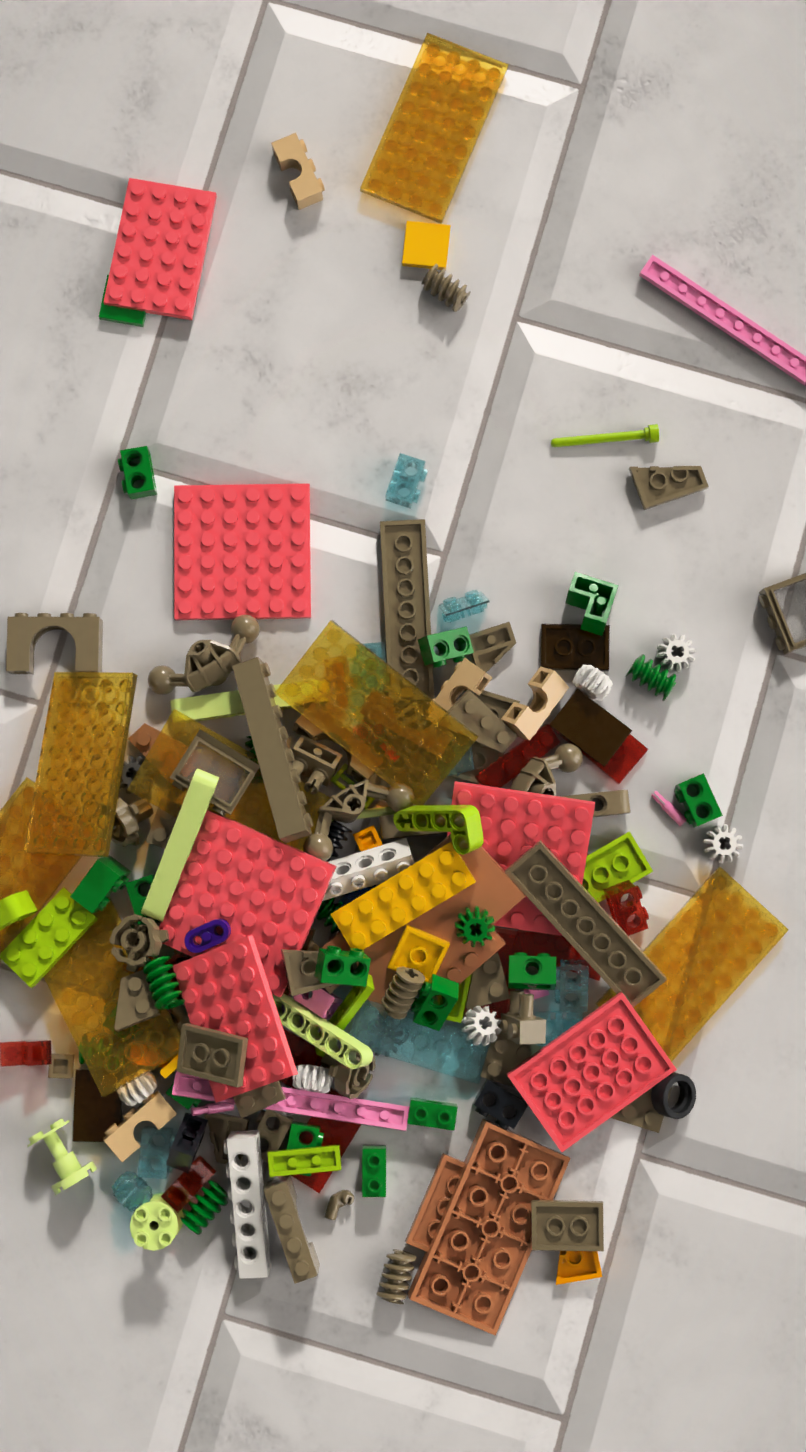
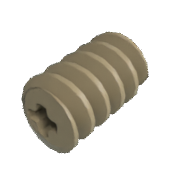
M435 264L427 272L421 285L424 284L423 288L425 291L431 290L432 296L438 295L439 301L442 302L446 299L445 305L447 307L453 304L452 310L457 312L464 305L471 291L466 293V284L459 288V279L452 283V274L445 278V269L438 273V264Z
M404 966L397 968L392 982L389 983L388 989L385 991V996L381 999V1003L390 1017L404 1019L407 1016L415 997L425 981V976L420 971Z
M393 1249L394 1254L386 1255L392 1262L384 1263V1267L389 1269V1272L381 1274L387 1281L379 1282V1286L384 1288V1291L377 1292L376 1295L388 1302L404 1304L401 1300L406 1299L407 1294L403 1290L409 1289V1284L406 1281L412 1278V1275L407 1271L414 1270V1265L410 1262L416 1261L417 1256L403 1250Z

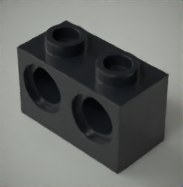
M489 1079L485 1080L473 1101V1105L476 1106V1112L486 1118L488 1114L496 1118L495 1123L506 1130L508 1127L515 1129L528 1107L525 1101ZM488 1093L494 1094L496 1098L494 1104L490 1106L483 1103V1097ZM506 1106L515 1107L516 1112L513 1117L506 1118L503 1116V1110Z
M185 1113L170 1148L166 1166L189 1173L204 1137L207 1119Z

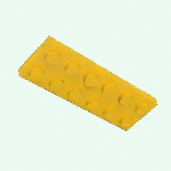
M451 841L330 915L350 948L364 950L476 883V880L461 855L453 848Z

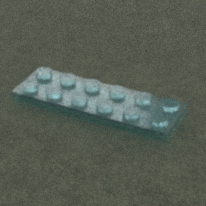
M368 999L358 1010L350 1035L367 1045L372 1052L473 1083H480V1076L491 1042L487 1046H482L481 1043L476 1046L473 1044V1039L466 1040L468 1033L461 1032V1028L444 1023L440 1031H436L414 1023V1014L409 1012L404 1019H394L386 1013L385 1007L382 1004Z

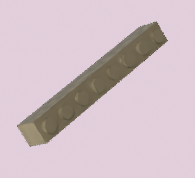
M259 657L233 665V672L279 839L288 843L312 835L310 827L313 826L310 814L305 811L304 805L307 804L304 792L300 791L298 786L301 779L297 769L293 768L292 761L295 758L292 749L288 748L286 743L289 737L285 726L281 725L280 718H283L279 705L275 704L274 697L277 694L274 685L270 684L268 676L271 675L267 663H263Z

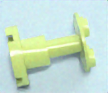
M63 1118L50 1125L52 1130L45 1135L40 1131L30 1137V1144L27 1145V1147H30L43 1139L53 1155L55 1162L52 1165L61 1179L51 1186L55 1195L61 1192L60 1187L66 1190L89 1175L87 1170L90 1169L91 1172L97 1170L93 1161L82 1167L74 1152H67L56 1133L57 1129L70 1122L69 1120L64 1122Z
M162 1192L152 1194L135 1210L131 1217L130 1231L137 1246L155 1251L164 1249L172 1243L184 1224L180 1217L184 1218L185 1216L182 1212V1204L173 1195Z

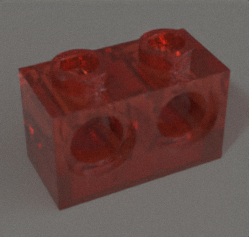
M627 880L603 889L612 919L628 936L648 929L646 920L649 919L646 908L641 905L640 899L643 897L638 885L635 886ZM624 894H629L628 898L625 901L621 902L622 896ZM635 914V918L631 922H627L628 918Z

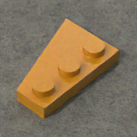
M560 1251L556 1285L602 1277L598 1251Z

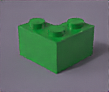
M579 572L574 573L565 604L586 610L581 630L600 636L603 635L619 585Z
M110 855L99 858L70 897L92 914L99 910L102 912L110 903L108 897L111 893H116L119 889L123 890L126 886L125 883L130 881L128 876L131 871Z

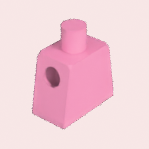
M325 988L312 991L313 995L310 999L308 997L309 992L293 997L295 1001L324 1019H330L343 1001L333 993L330 994Z

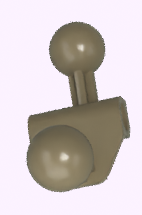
M250 615L236 617L230 628L233 636L230 646L213 640H199L195 642L186 655L184 674H176L173 669L164 665L153 668L148 675L150 689L157 694L164 695L173 691L176 686L189 687L192 692H199L208 686L221 685L233 671L232 666L242 662L239 654L244 644L251 643L258 637L260 631L258 621Z
M566 743L560 745L552 756L544 758L532 757L528 764L521 769L520 774L514 778L510 789L556 796V782L551 770L558 768L566 773L576 771L583 761L581 750L574 744Z
M367 779L354 785H348L346 789L338 794H333L329 801L318 808L315 832L305 840L303 852L327 861L333 853V844L328 837L331 820L342 823L354 822L364 809L366 796L384 800L393 811L398 812L413 806L415 802L413 789L405 783H395L390 787H384L368 783L369 780Z

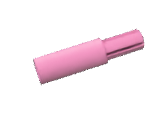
M655 791L654 793L665 803L663 804L652 793L651 797L679 826L685 823L687 820L685 816L669 801Z
M220 1102L210 1103L205 1106L191 1108L192 1116L231 1111L234 1110V1105Z

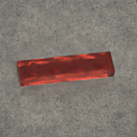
M544 724L537 730V733L530 741L524 739L477 774L475 779L479 785L501 788L517 776L532 757L541 758L561 742L549 724Z

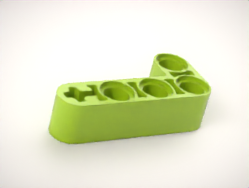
M414 805L396 812L393 817L394 825L400 831L451 832L453 848L461 855L479 849L484 843L480 813L473 805Z
M27 890L0 900V931L38 911Z

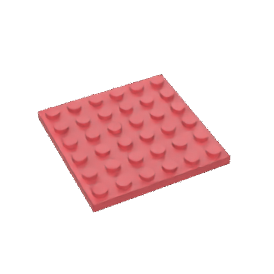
M310 484L174 485V619L234 620L240 615H250L255 619L311 618Z
M455 781L451 805H473L478 809L484 837L482 847L504 870L541 840L582 885L595 802ZM527 896L493 924L494 926L563 936Z
M207 810L163 922L159 926L160 930H168L169 940L163 944L186 955L195 957L243 937L253 935L271 993L282 997L287 986V978L281 949L302 950L337 866L214 811ZM215 919H224L229 923L231 934L226 941L200 953L190 952L186 948L184 940L189 931ZM218 926L216 932L221 935L223 929ZM196 936L195 941L201 944L202 939L200 936Z

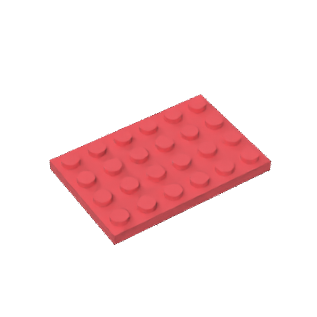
M129 178L103 301L104 305L186 320L193 319L217 199L216 192Z
M253 935L243 937L173 965L177 982H179V989L182 991V998L185 999L184 1004L191 1024L248 1038L243 1086L237 1088L209 1080L216 1103L298 1074Z
M620 992L507 1073V1076L557 1147L563 1152L677 1069L628 999Z

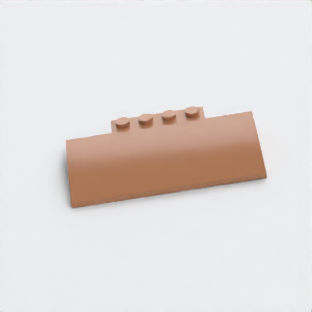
M451 834L447 836L427 855L431 854L432 852L451 842ZM483 847L461 855L476 883L407 923L450 942V946L436 975L459 984L506 943L494 931L489 932L492 935L491 940L484 938V946H481L479 941H476L474 948L471 947L470 941L463 944V937H457L456 935L459 929L455 928V922L460 921L458 914L467 915L465 910L467 907L471 912H474L475 906H478L480 913L486 909L488 910V916H493V925L526 897L506 875L505 870ZM476 923V926L474 924L470 925L471 930L480 928L478 923ZM406 924L364 949V953L371 958L368 974L372 975L374 991L367 1000L385 1019L389 1015L386 1013L381 999L385 996V991L388 989L389 983L392 982L393 975L396 974V971L387 968V965ZM341 931L322 946V949H327V946L340 947L342 951H350V946Z
M482 1119L464 1162L447 1154H442L405 1239L407 1244L425 1251L407 1293L409 1299L496 1336L532 1251L531 1201L554 1199L571 1158Z

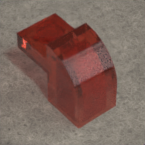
M51 1040L0 1042V1067L52 1064Z
M199 1155L192 1163L189 1173L183 1172L161 1197L178 1213L217 1171Z

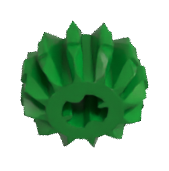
M475 906L474 912H471L467 907L465 909L467 915L458 914L460 921L455 922V928L459 929L456 935L457 937H463V944L470 941L473 948L476 946V941H479L480 945L484 946V938L491 940L492 935L489 932L495 931V926L492 925L494 918L493 916H488V910L486 909L480 913L478 906ZM476 923L479 924V929L476 930L474 928V930H471L470 925L474 924L476 926Z

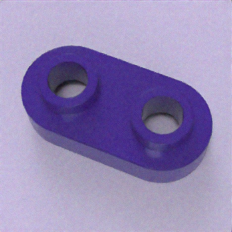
M224 919L212 920L189 931L185 936V946L190 952L200 953L226 941L231 934V927ZM218 926L223 929L221 935L216 932ZM196 936L201 937V944L196 943Z

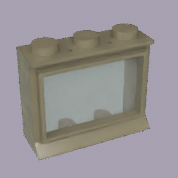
M806 573L765 587L759 592V602L763 609L766 608L769 627L775 630L777 647L780 651L783 650L784 655L806 647Z
M199 729L170 776V779L174 780L171 785L184 792L186 788H189L197 768L220 778L210 803L214 805L212 809L222 816L226 813L231 815L260 768V765Z

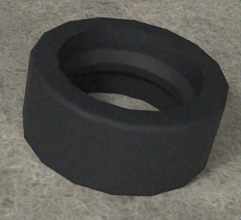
M676 1072L667 1076L652 1088L651 1101L654 1109L658 1114L673 1119H681L687 1116L693 1109L696 1101L694 1082L688 1076ZM677 1082L680 1088V1095L675 1106L670 1109L668 1093L672 1085Z

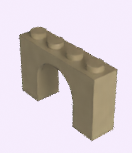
M15 613V617H8L6 671L8 673L34 674V650L38 639L48 631L64 630L69 632L75 641V672L79 675H102L103 620L97 617V614L84 613L83 617H74V614L61 613L60 617H51L49 613H38L37 617H28L29 614Z
M286 1175L268 1181L264 1188V1193L294 1284L318 1276L320 1263L313 1242L308 1243L297 1210V1194L291 1176Z

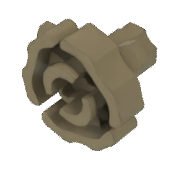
M112 796L102 801L99 806L103 828L108 830L113 826L116 827L108 832V836L115 844H120L123 847L130 844L134 846L140 844L139 834L137 833L139 831L138 823L154 814L153 807L146 798L128 805L120 797Z
M137 914L127 916L121 921L119 926L113 929L110 943L122 945L128 957L124 955L121 948L114 947L111 953L117 961L127 963L126 970L137 972L140 967L151 962L149 957L159 956L162 944L169 940L168 930H160L153 919ZM138 921H142L146 925L139 924L135 926L134 924Z
M357 1052L356 1059L360 1062V1055ZM325 1054L321 1059V1067L329 1068L328 1075L335 1077V1090H338L340 1095L349 1099L357 1098L362 1091L366 1090L373 1078L369 1070L373 1071L376 1067L375 1056H373L372 1062L368 1066L357 1069L346 1067L328 1054Z

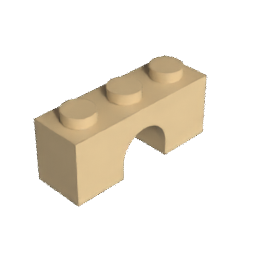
M293 133L272 142L273 154L281 172L289 168H295L301 172L298 178L289 181L290 192L298 210L322 201V192L325 191L321 178L317 179L314 174L316 168L311 158L307 159L305 154L307 148L303 139L299 140L297 134Z
M464 658L463 661H460L455 666L451 678L443 683L438 696L430 701L425 714L438 723L457 702V698L462 692L468 689L480 696L493 677Z
M541 666L528 682L529 687L533 691L531 704L526 706L513 702L501 718L518 737L529 741L569 689V686L555 670Z
M159 1091L142 1101L143 1104L137 1109L132 1107L123 1115L125 1120L118 1126L114 1123L104 1132L106 1134L103 1138L104 1142L121 1162L125 1161L141 1147L133 1135L134 1128L139 1122L150 1121L160 1130L177 1115V1112Z

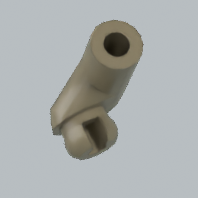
M341 1190L331 1195L325 1218L336 1220L339 1208L347 1204L351 1205L354 1202V1195L351 1191Z

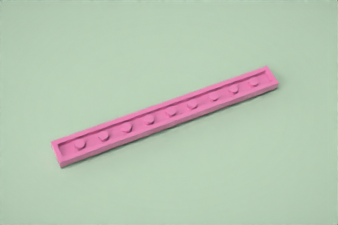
M654 255L650 257L639 276L806 386V356Z
M180 1072L175 1073L172 1095L215 1102L209 1080ZM282 1087L286 1099L265 1108V1110L406 1131L409 1114L408 1106L357 1098L349 1099L344 1096ZM233 1097L220 1101V1103L236 1105Z

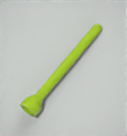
M652 424L645 427L644 430L554 438L551 440V445L553 447L638 439L655 443L659 442L658 424Z

